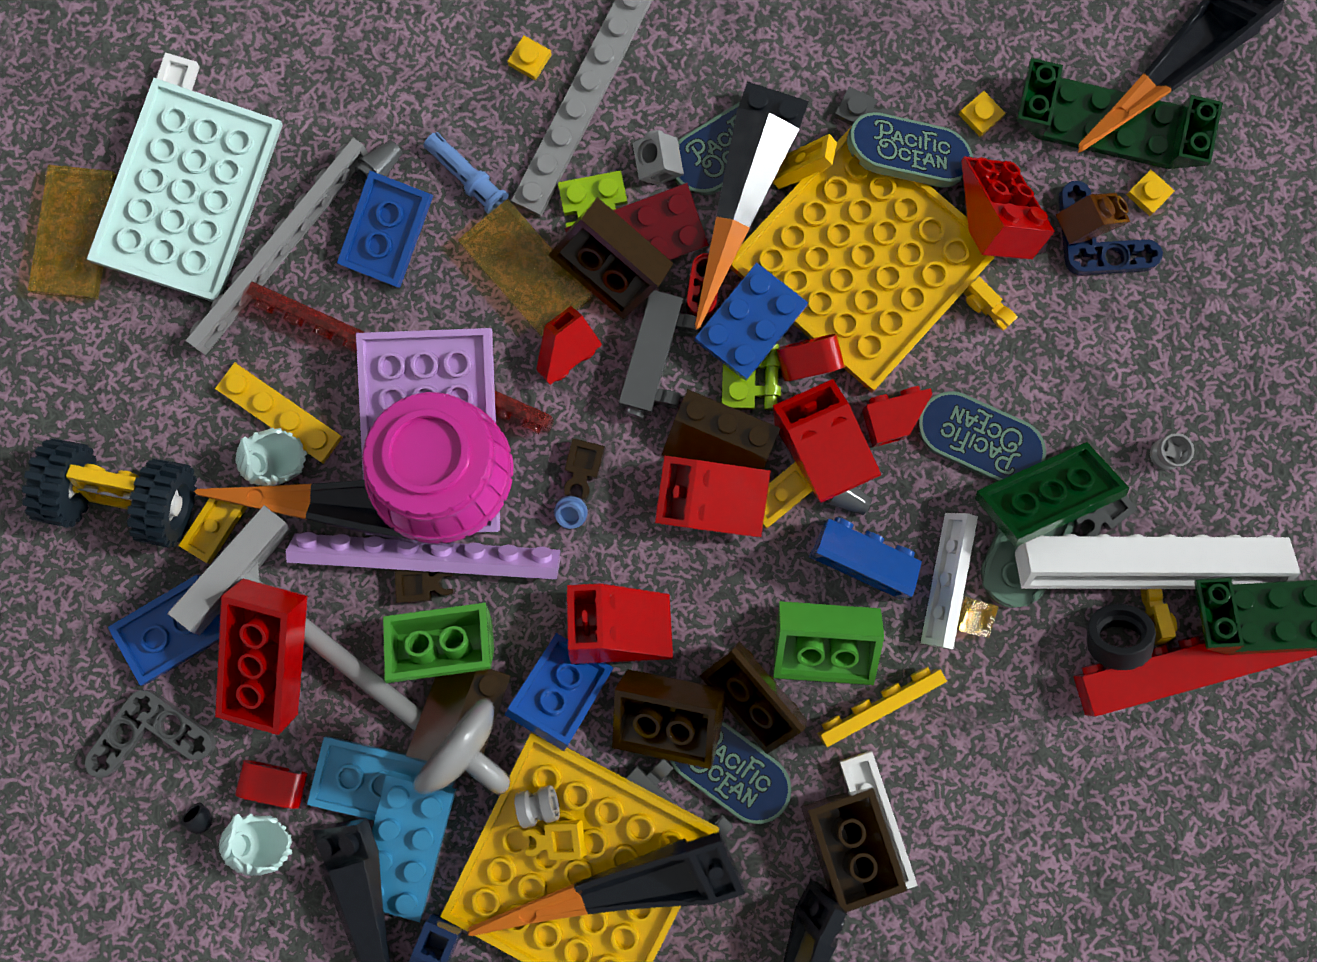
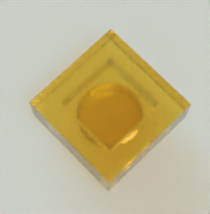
M965 596L957 629L989 638L999 606Z

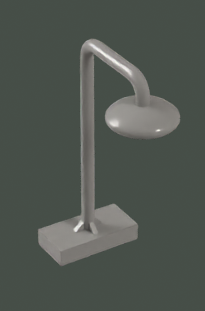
M264 505L167 614L187 630L200 636L221 612V598L224 593L243 578L262 583L260 581L259 568L290 533L287 523ZM306 618L304 643L415 731L422 710ZM489 699L477 701L433 753L415 778L413 785L417 793L427 794L440 790L455 781L465 770L477 782L496 794H501L508 790L510 786L508 775L480 752L492 729L494 713L493 704Z

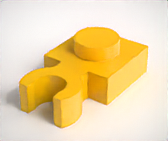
M980 276L963 292L967 296V304L978 313L982 311L985 315L988 314L1002 331L1018 318L1011 309L1001 303L1003 299Z
M1140 589L1142 602L1146 608L1145 613L1154 622L1156 631L1155 645L1166 644L1176 637V618L1173 613H1170L1168 604L1163 603L1162 589Z
M558 820L544 824V829L539 826H532L522 832V835L525 837L532 836L535 838L537 843L536 846L533 845L525 849V855L536 856L543 850H547L548 860L582 859L586 855L582 820Z

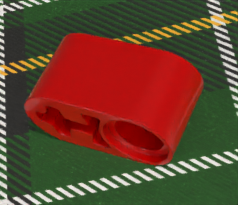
M709 253L698 255L692 263L686 310L689 315L697 316V302L704 278L697 273V270L707 266ZM718 292L703 321L713 316Z
M837 334L799 341L776 349L784 381H793L825 374L845 367Z
M244 760L235 796L283 808L298 809L308 773L303 771L301 774L288 772L289 768L254 760Z

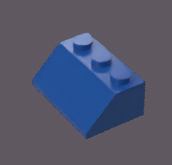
M835 517L834 520L827 519L809 558L898 599L913 596L922 561L914 558V551L900 545H896L894 549L883 544L885 539L873 532L866 531L865 534L853 530L854 524L843 518Z

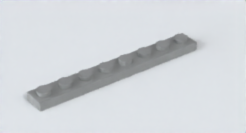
M653 0L614 1L511 200L513 205L541 218Z
M353 137L348 144H344L338 149L332 164L327 169L325 168L319 172L313 187L307 194L304 193L297 199L294 210L289 216L277 223L273 231L274 234L266 244H261L255 250L253 259L247 267L239 270L234 275L232 285L224 294L215 298L209 313L203 320L197 321L192 326L190 336L185 341L205 355L210 351L356 173L355 167L358 165V159L368 154L362 143Z

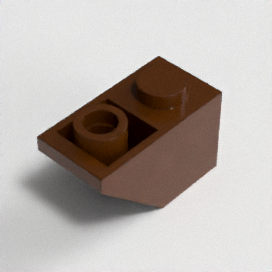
M1117 193L1088 195L1055 214L1069 244L1088 241L1130 222L1127 215L1129 212L1125 200L1118 196Z

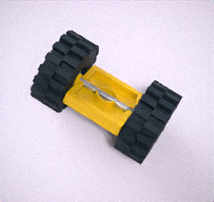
M50 438L42 442V447L38 446L36 448V457H31L28 463L31 466L30 470L25 471L26 485H22V493H26V496L22 499V504L27 506L24 512L27 516H30V520L67 528L73 527L76 522L82 520V513H86L89 509L87 505L89 501L128 509L127 514H130V518L127 520V525L131 527L129 534L133 537L134 541L174 548L177 546V542H181L183 539V533H186L189 528L187 524L191 519V512L195 503L194 495H196L194 491L197 489L194 486L197 482V478L194 475L195 471L190 465L153 458L152 461L146 462V467L141 468L139 478L138 475L129 471L119 470L118 473L107 472L100 466L94 465L97 459L93 455L94 450L89 448V445Z

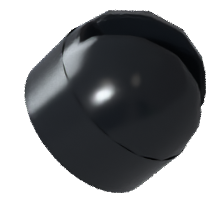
M199 802L191 806L184 813L181 825L194 834H201L209 830L213 818L210 810Z

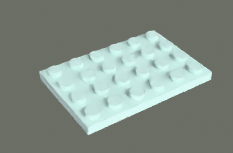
M153 78L87 260L91 263L213 302L216 297L223 294L282 129V122Z

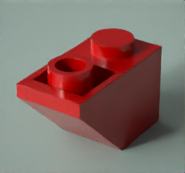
M572 306L568 307L544 327L536 370L549 385L564 379L573 367L581 361L591 358L595 351L602 346V343L583 315Z
M914 386L900 391L901 396L889 399L888 394H884L868 400L869 404L862 409L873 448L904 440L910 435L932 396L931 388L920 390V386Z

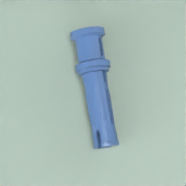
M438 132L428 136L424 142V148L464 185L465 193L469 197H475L484 206V211L488 215L495 214L506 203L508 193L504 190H499L489 181V175L485 171H477Z

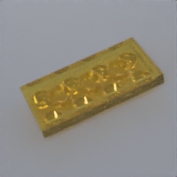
M48 165L28 291L33 294L98 300L103 266L89 262L87 257L117 178V174L113 171Z
M508 199L458 239L459 244L541 338L543 337L545 325L570 306L578 311L593 298L585 286L548 256L552 248Z

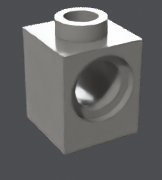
M653 130L647 132L644 138L633 142L639 180L659 185L684 175L677 137L665 134L661 130Z

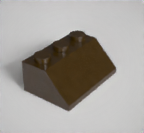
M598 197L580 215L548 254L549 257L622 319L626 318L659 287L673 265V262Z
M687 389L661 456L764 469L781 428Z
M740 641L721 655L700 675L707 685L726 689V708L766 754L802 733L806 728L807 719L799 711L798 706L786 696L774 678L767 674L755 660L753 654Z
M493 669L436 676L406 757L427 763L453 728L480 699H489L493 704V728L511 676ZM488 739L480 750L482 754H484ZM466 770L460 775L469 779L473 778Z
M627 669L614 691L612 748L711 769L724 718L726 689Z
M874 788L833 795L801 806L828 891L846 913L908 891Z

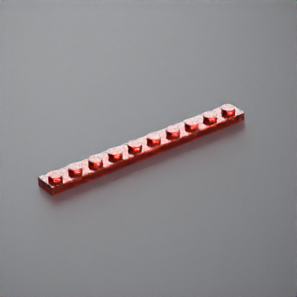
M253 281L246 292L255 301L254 306L268 314H272L274 310L285 314L283 317L285 321L300 328L303 323L314 327L312 331L314 334L331 341L333 336L344 341L343 347L357 353L356 333H366ZM495 391L496 416L507 421L510 420L511 416L523 421L521 425L523 428L535 434H539L541 430L550 432L554 423L551 415Z

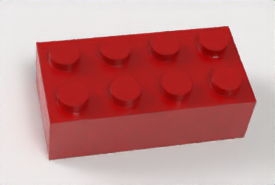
M244 578L222 595L215 717L279 735L298 715L308 596Z

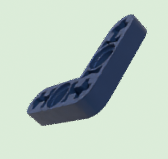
M1072 181L1065 185L1059 194L1060 212L1075 203L1073 198H1068V195L1073 190H1075L1076 195H1082L1081 199L1091 195L1088 185L1082 181ZM1062 230L1065 264L1067 269L1075 275L1145 272L1158 265L1163 257L1162 248L1153 240L1096 242L1095 237L1082 243L1069 244ZM1144 248H1146L1148 254L1153 255L1148 263H1146L1144 257H1135L1130 261V255H1137ZM1096 250H1098L1097 260H1089L1083 267L1080 261L1074 260L1079 252H1082L1083 257L1088 258L1094 257L1097 254ZM1115 250L1121 257L1120 265H1110L1105 258L1106 251Z

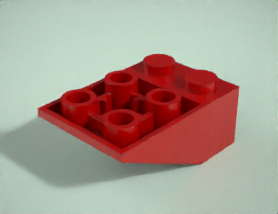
M964 156L961 162L968 229L981 254L1033 259L1055 230L1048 220V215L1041 209L1035 199L1033 190L1026 184L1020 174L1019 167L1011 161H996L983 157L973 158Z
M833 379L773 405L775 426L781 428L779 435L820 503L881 476L878 465L852 409Z
M664 456L655 523L762 537L771 471Z
M601 583L567 585L568 653L571 664L673 659L670 594Z

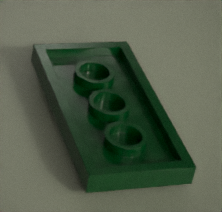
M1085 442L977 490L975 500L1013 546L1017 547L1126 497L1129 486L1088 442Z

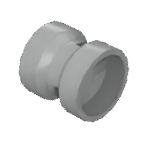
M1179 433L1171 434L1155 441L1150 450V458L1153 464L1162 470H1172L1184 466L1191 461L1194 455V445L1191 440Z
M552 785L540 787L533 794L527 790L515 794L516 815L522 828L532 827L538 820H544L547 823L559 820V802Z

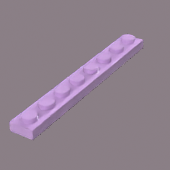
M304 532L294 534L286 549L287 563L557 579L560 550L547 547L524 548L514 545L492 546L481 543H453V547L430 544L419 545L396 539H383L378 536L364 538L349 537L345 534L332 536Z

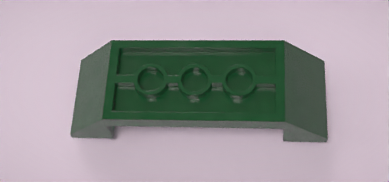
M1031 58L1016 121L1037 139L1079 148V143L1119 102L1126 92L1062 78L1063 65ZM1190 95L1182 105L1158 100L1085 150L1164 169L1208 166L1212 161L1223 102Z
M1232 578L1198 579L1194 581L1207 650L1228 655L1317 650V580L1233 584Z

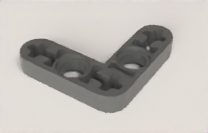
M139 690L128 698L85 758V767L87 772L96 778L113 775L147 730L154 733L190 760H202L209 757L215 750L216 740L208 729L153 690ZM150 698L148 703L149 707H151L150 711L141 712L136 720L126 716L127 714L130 716L137 714L141 708V705L138 703L139 699ZM169 715L176 716L180 721V728L176 734H169L164 728V721ZM123 723L129 725L132 729V737L127 743L120 742L116 735L118 727ZM189 726L192 728L187 733L190 737L194 739L204 738L202 743L206 747L204 751L194 752L193 748L195 745L189 739H182L181 743L178 741V739L186 734ZM112 747L121 750L120 754L118 751H114L108 756L106 762L110 765L109 768H98L100 762L96 759L97 756L106 755Z

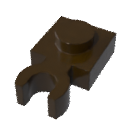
M572 438L565 472L572 473L573 477L564 486L565 496H570L572 487L579 485L583 488L581 499L585 501L588 499L590 488L587 479H598L605 446Z
M395 569L396 603L432 601V591H436L444 596L455 594V589H444L441 585L443 578L452 577L454 573L438 572L435 576H431L429 571Z

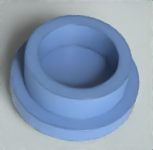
M575 496L561 498L554 509V516L557 522L562 527L568 529L580 527L588 515L586 504Z

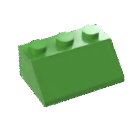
M779 601L773 678L874 685L884 641L881 608Z
M486 603L383 616L386 683L491 669L494 654L493 624Z

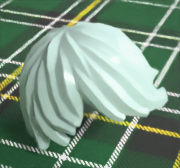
M270 428L261 432H254L253 436L249 438L245 436L240 440L236 452L237 470L250 484L278 486L302 473L307 452L303 450V444L299 438L296 439V437L292 436V433L282 431L281 428Z
M240 814L232 817L231 822L223 831L219 842V852L225 861V865L230 866L237 873H242L245 876L264 875L277 871L283 862L288 859V855L292 854V849H290L292 844L291 835H288V832L285 831L286 827L278 822V818L260 815L253 816V814L241 818Z

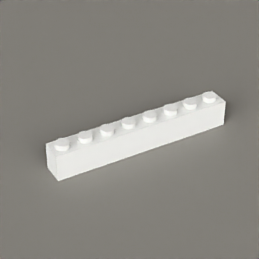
M1075 534L1063 536L1041 535L1018 546L1015 551L1021 589H1195L1194 581L1198 579L1232 578L1233 584L1294 581L1301 574L1290 538L1274 537L1272 535L1260 537H1241L1240 535H1230L1227 537H1209L1208 535L1176 537L1171 534L1161 537H1144L1140 534L1127 537H1111L1107 534H1100L1094 537L1077 536Z

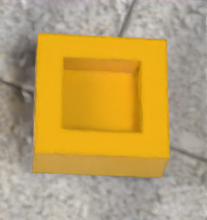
M523 35L507 62L508 66L536 81L552 53L548 48Z
M983 91L966 105L958 115L981 137L1000 121L1006 113Z
M1150 169L1126 195L1146 214L1151 216L1172 195L1174 190Z

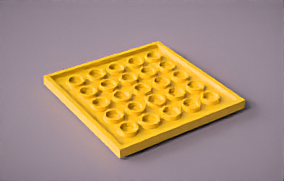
M850 127L837 141L832 166L823 172H816L803 178L740 246L730 269L743 279L757 262L808 302L807 307L793 324L810 339L837 334L845 365L844 369L873 393L996 256L981 254L969 233L967 217L930 185L873 173L863 168L859 164L860 160L855 155L852 156L848 150L847 135L851 129Z
M531 732L509 776L510 786L508 790L500 794L440 917L468 932V928L472 925L683 838L689 842L719 832L720 828L569 748L562 751ZM552 785L559 802V820H582L586 855L582 859L548 860L547 850H543L536 856L525 855V849L533 845L536 846L537 843L532 836L525 837L522 835V832L527 828H522L519 824L515 810V794L526 790L533 794L540 787ZM538 820L534 826L544 829V824L547 822ZM681 906L581 915L527 924L475 936L521 962H653Z

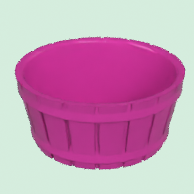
M439 392L419 393L405 397L392 404L376 419L370 428L363 448L362 460L365 487L377 514L391 529L394 528V531L424 543L440 544V542H455L464 539L467 535L471 536L480 531L488 524V521L491 522L499 513L512 485L513 458L512 454H510L509 443L504 433L500 431V427L478 407L449 394Z

